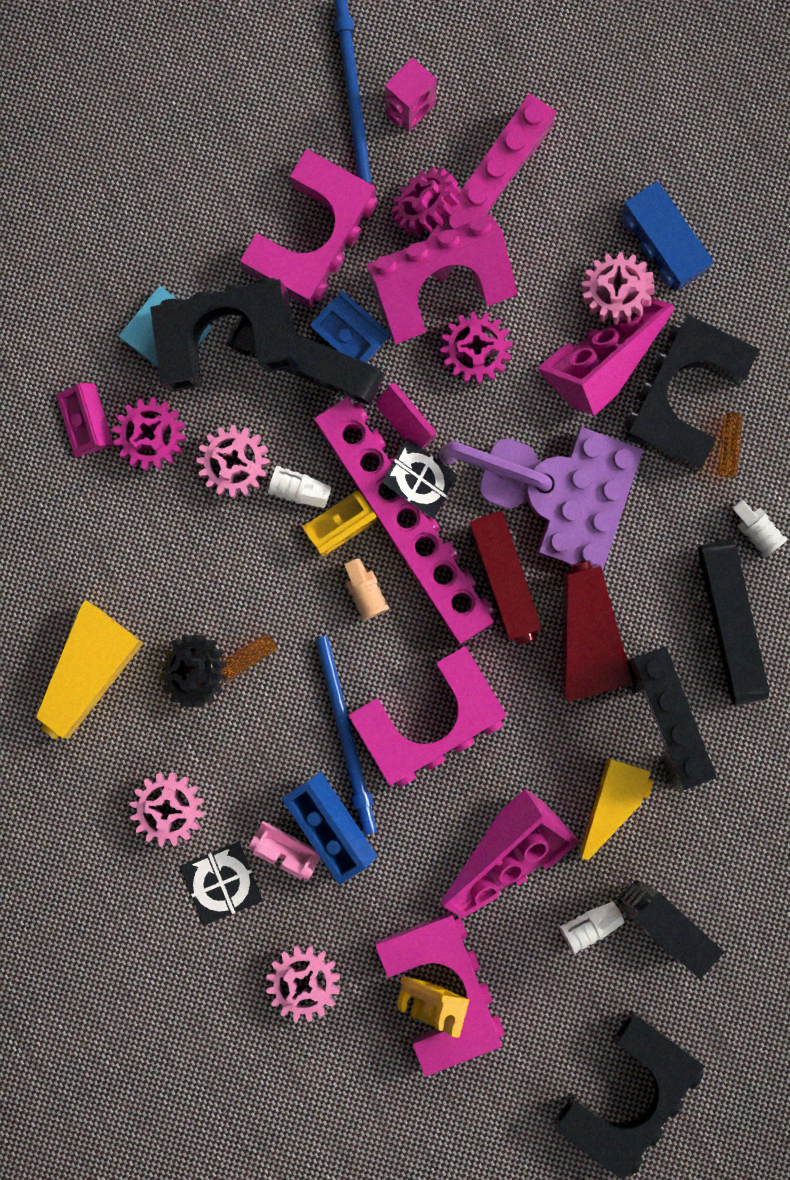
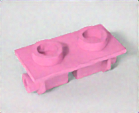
M262 821L256 836H254L248 849L254 851L252 855L258 856L273 865L278 858L284 860L280 869L297 877L299 880L302 878L309 880L321 858L309 844L303 843Z

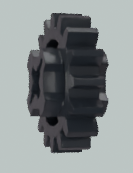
M182 635V640L172 641L173 650L165 649L164 654L168 659L167 662H160L159 666L165 668V673L159 676V680L167 681L163 692L172 693L171 702L180 703V707L202 708L205 702L213 703L215 701L213 693H222L223 689L219 682L220 680H227V676L221 674V669L228 666L227 662H220L219 658L223 655L224 651L223 649H214L216 645L215 640L206 639L204 635Z

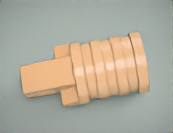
M354 559L344 564L351 580L346 585L350 595L353 596L358 612L361 614V620L365 621L388 611L390 608L385 603V598L381 594V589L377 585L378 581L373 571L367 573L361 559Z

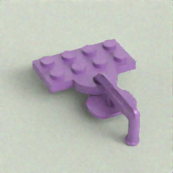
M580 427L569 458L556 456L545 459L540 463L532 447L512 439H502L495 443L490 454L456 441H451L441 448L439 458L442 463L448 465L453 464L456 460H460L484 469L480 481V492L483 498L490 503L512 509L528 502L535 515L547 522L537 554L568 565L590 560L591 565L598 564L603 571L643 449Z

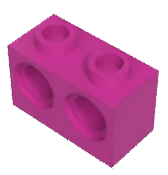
M413 57L385 85L386 116L397 127L402 125L408 131L436 104L437 79Z

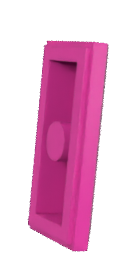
M78 383L56 394L74 457L113 445L99 393L94 383Z
M396 383L390 384L377 400V408L404 440L408 438L424 449L435 440V429Z

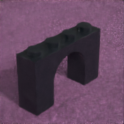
M264 278L258 280L257 284L245 287L242 285H231L226 287L224 291L217 293L198 292L189 299H166L160 303L161 305L150 307L160 384L170 392L203 386L198 356L199 340L209 324L224 316H240L251 322L258 364L267 373L299 366L288 290L280 279Z
M687 314L682 323L676 321L667 339L672 341L668 352L661 350L653 366V369L658 370L653 382L648 379L639 394V398L644 401L639 411L632 409L624 427L629 429L625 439L697 473L702 469L716 438L683 422L674 414L667 397L670 379L682 370L700 368L739 386L746 379L760 349Z
M667 646L627 660L633 681L631 685L634 693H641L644 696L657 723L665 749V754L659 756L670 787L686 790L716 779L717 776Z
M638 881L635 885L630 882L618 895L621 901L616 906L682 966L684 965L700 980L724 954V951L660 892L641 881Z
M634 1011L629 1014L614 1035L613 1040L618 1046L648 1067L653 1076L654 1095L647 1110L639 1117L630 1121H611L599 1115L572 1094L553 1121L557 1132L621 1180H625L628 1174L632 1176L638 1171L643 1162L642 1154L649 1145L653 1147L659 1141L663 1134L661 1127L669 1117L674 1118L679 1113L684 1103L681 1099L689 1088L693 1090L697 1087L703 1078L704 1073L702 1069L705 1067L696 1057Z

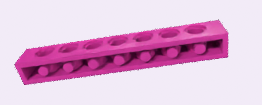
M349 397L315 417L316 426L377 516V520L460 646L494 623L491 616L495 614V611L485 597L480 600L473 590L477 584L467 569L461 571L455 560L459 556L451 543L447 541L443 544L436 533L441 530L437 521L428 515L425 516L423 511L399 494L392 500H385L379 495L380 488L385 485L382 482L395 458L388 459L382 450L386 447L383 438L377 430L371 432L364 421L369 418L360 403L357 402L353 405ZM350 429H356L362 434V438L358 443L349 444L343 439L345 432ZM366 457H375L379 460L380 466L376 471L367 472L361 467L362 461ZM403 512H410L416 517V523L410 528H403L398 524L397 517ZM424 539L431 541L434 545V552L429 556L419 555L415 550V545L418 541ZM440 567L449 569L453 576L451 582L445 585L437 583L433 577L436 569ZM458 595L466 596L471 603L470 609L465 613L456 612L451 604L454 597Z

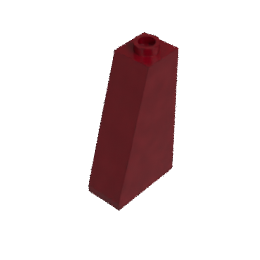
M501 510L470 521L467 532L507 641L516 640L517 645H521L537 639L535 633L540 631L542 627L503 511Z
M590 560L570 565L572 571L563 573L561 692L567 702L633 684L602 568L598 564L591 565Z

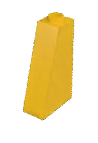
M87 600L80 607L36 716L43 723L40 728L55 740L59 736L65 739H69L144 644Z

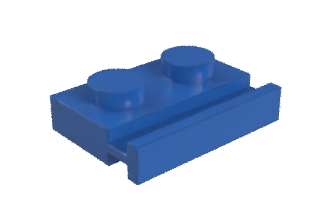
M341 290L338 293L339 295L310 324V328L336 351L368 363L383 343L391 337V333Z

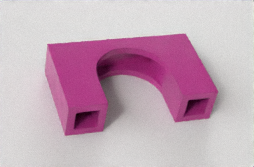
M306 149L290 175L292 188L323 204L331 212L335 220V227L330 239L315 251L295 253L256 233L242 256L240 263L243 271L259 280L264 278L280 279L287 288L288 295L291 298L311 308L315 300L320 302L325 296L329 287L326 281L332 272L337 274L345 260V256L342 255L348 244L351 246L355 244L362 230L359 225L365 216L370 218L377 206L378 200L375 199V186Z
M491 214L475 218L467 224L452 230L443 231L435 237L423 242L414 243L408 248L391 255L382 256L376 261L366 264L385 325L391 333L395 344L426 332L418 306L419 290L432 273L443 267L463 265L471 268L476 289L487 307L518 295L503 232Z
M466 646L436 663L457 703L455 724L451 731L441 740L430 744H419L404 738L393 725L378 698L348 715L390 786L397 783L398 787L401 788L417 778L414 771L423 766H426L429 771L446 761L443 756L446 752L455 748L457 753L475 743L472 739L473 736L482 731L488 736L504 726L501 720L507 717V714Z
M452 912L380 939L375 944L387 978L423 964L437 963L455 971L465 985V998L469 999V1004L460 1037H452L444 1031L434 1029L412 1038V1044L425 1077L503 1047L499 1037L505 1035L499 1016L491 1017L487 1004L492 1003L493 1000L486 982L479 985L475 972L481 969L474 950L467 952L462 939L467 938L468 935L461 918L455 920Z

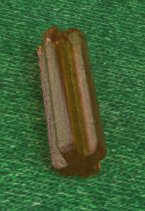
M726 413L723 418L718 470L720 477L735 478L738 474L743 416L739 413Z
M268 634L261 636L224 660L223 662H227L228 666L221 669V674L226 675L227 680L222 682L227 683L275 652L277 646L271 636Z

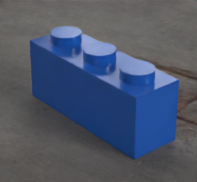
M658 181L624 203L621 210L622 223L630 233L635 232L641 241L639 245L643 254L649 260L653 259L659 267L658 274L666 286L669 287L671 285L675 292L709 271L714 263L713 259Z
M322 772L305 781L282 798V801L339 885L366 869L377 857V854Z

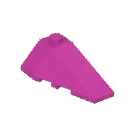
M651 298V306L642 305L643 315L640 317L635 313L631 314L630 323L624 317H620L617 325L612 324L600 331L597 328L587 333L588 339L574 347L568 343L537 368L540 375L571 407L593 416L596 415L617 396L675 310L673 304Z
M524 789L500 811L441 900V904L461 918H465L497 899L500 890L511 883L516 882L519 886L527 881L525 875L540 866H543L546 870L556 864L580 841L542 800Z

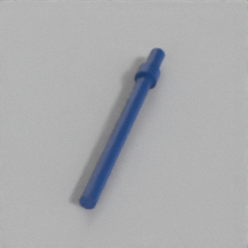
M334 0L336 11L334 28L335 35L339 36L357 175L360 179L372 184L352 34L355 32L353 18L349 17L347 0Z
M328 636L316 638L315 641L354 796H351L354 810L358 809L364 835L376 833L377 828L371 805H374L371 792H367L329 638Z

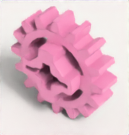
M619 252L617 259L612 260L609 254H606L605 263L603 264L595 260L593 262L595 271L586 270L585 276L587 281L582 282V291L585 293L583 294L584 303L590 304V313L593 315L600 311V320L602 322L610 316L613 317V323L616 325L620 317H624L628 323L631 322V314L633 313L641 317L643 315L642 305L650 307V296L655 293L654 284H651L653 282V273L646 272L647 263L644 261L637 265L636 255H632L628 260H625L623 252ZM618 281H621V288L618 291V296H616L615 290L618 287Z
M231 425L230 433H225L222 427H219V436L214 438L208 434L206 437L210 445H200L199 447L200 451L205 454V457L197 458L196 462L198 465L205 466V468L198 473L201 478L210 477L206 486L211 489L217 485V494L221 497L226 490L229 491L232 499L236 498L237 491L240 490L247 497L249 496L248 487L253 486L257 490L260 488L257 482L258 477L267 479V473L262 470V467L270 465L269 459L262 458V455L268 452L267 447H257L261 438L257 434L250 439V430L247 427L242 430L241 434L238 433L235 425ZM233 441L232 445L223 449L219 448L222 444ZM248 446L255 454V463L246 458ZM235 455H238L240 463L244 466L233 465L229 469L228 463L223 458L234 459ZM212 460L221 467L219 478L215 476L212 470ZM243 475L248 476L247 479L234 483L236 478Z
M174 772L170 773L168 780H165L162 773L156 774V783L147 778L144 780L146 790L138 788L134 791L140 799L139 801L130 802V806L137 808V813L130 816L131 820H139L141 823L136 829L137 833L145 830L148 832L146 836L147 842L158 837L159 846H164L167 839H170L172 845L175 846L179 844L178 836L181 835L185 840H189L191 838L188 831L189 828L198 830L201 827L195 819L205 815L203 811L197 810V805L202 804L204 798H195L194 794L198 791L199 787L188 788V777H184L178 782L177 775ZM164 786L162 795L159 798L148 800L149 796L156 789ZM179 790L184 793L189 805H184L178 797ZM169 800L171 807L182 812L169 814L165 818V812L153 806L166 804ZM146 813L152 814L157 821L156 828L151 825ZM179 818L187 819L180 829L171 832L173 822Z
M299 945L294 947V955H290L284 950L281 953L284 961L281 963L274 960L271 964L277 972L268 973L266 979L274 982V985L266 989L267 993H275L276 995L271 1005L277 1006L281 1004L283 1006L281 1011L283 1017L289 1011L293 1012L295 1022L298 1021L301 1014H305L308 1022L312 1021L313 1012L315 1011L323 1017L326 1013L323 1005L326 1004L333 1007L335 1004V1000L330 994H339L340 987L333 985V982L340 979V973H331V969L335 966V961L332 960L326 963L324 961L326 954L324 950L318 956L314 955L312 945H309L306 953H302ZM296 961H310L306 967L296 968L290 965ZM320 969L326 978V990L318 982L317 974ZM310 971H313L309 981L311 989L305 987L297 995H294L298 985V981L295 978L303 979ZM281 977L289 986L287 997H285L281 988ZM304 999L315 1001L314 1004L307 1006L297 1005L300 1000Z

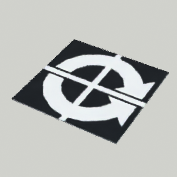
M406 438L382 483L435 519L457 474Z
M239 841L180 866L204 926L263 901Z

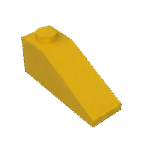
M607 759L578 855L580 858L589 860L641 805L642 799H648L653 785V780L649 779L651 771Z

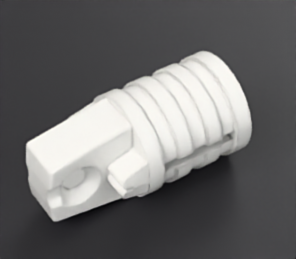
M276 466L268 494L276 495L289 501H295L298 504L302 503L325 508L331 486L309 477V475H303L299 472H293L290 469Z
M741 500L733 507V510L743 520L737 527L744 536H748L751 543L762 553L761 556L763 558H766L787 541L786 536H782L779 529H776L761 507L753 512L744 500Z
M610 902L585 912L582 916L576 917V919L561 925L559 928L573 954H576L579 950L585 949L590 944L592 945L624 924V919L615 903Z

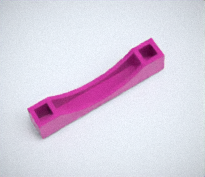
M529 93L467 181L461 193L456 197L459 203L451 206L450 210L453 214L451 216L445 215L442 218L444 224L442 226L437 224L427 239L435 237L443 231L452 230L467 224L475 218L486 216L516 173L533 155L554 125L557 111ZM456 265L443 267L431 275L444 283Z

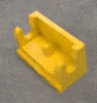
M356 490L323 514L303 525L302 528L323 558L376 523L377 516L359 490Z
M402 976L400 981L402 987L397 1003L398 1010L404 1013L407 1009L408 1000L413 997L414 1003L411 1007V1017L428 1023L437 1030L444 1031L452 1037L459 1038L469 999L429 981Z

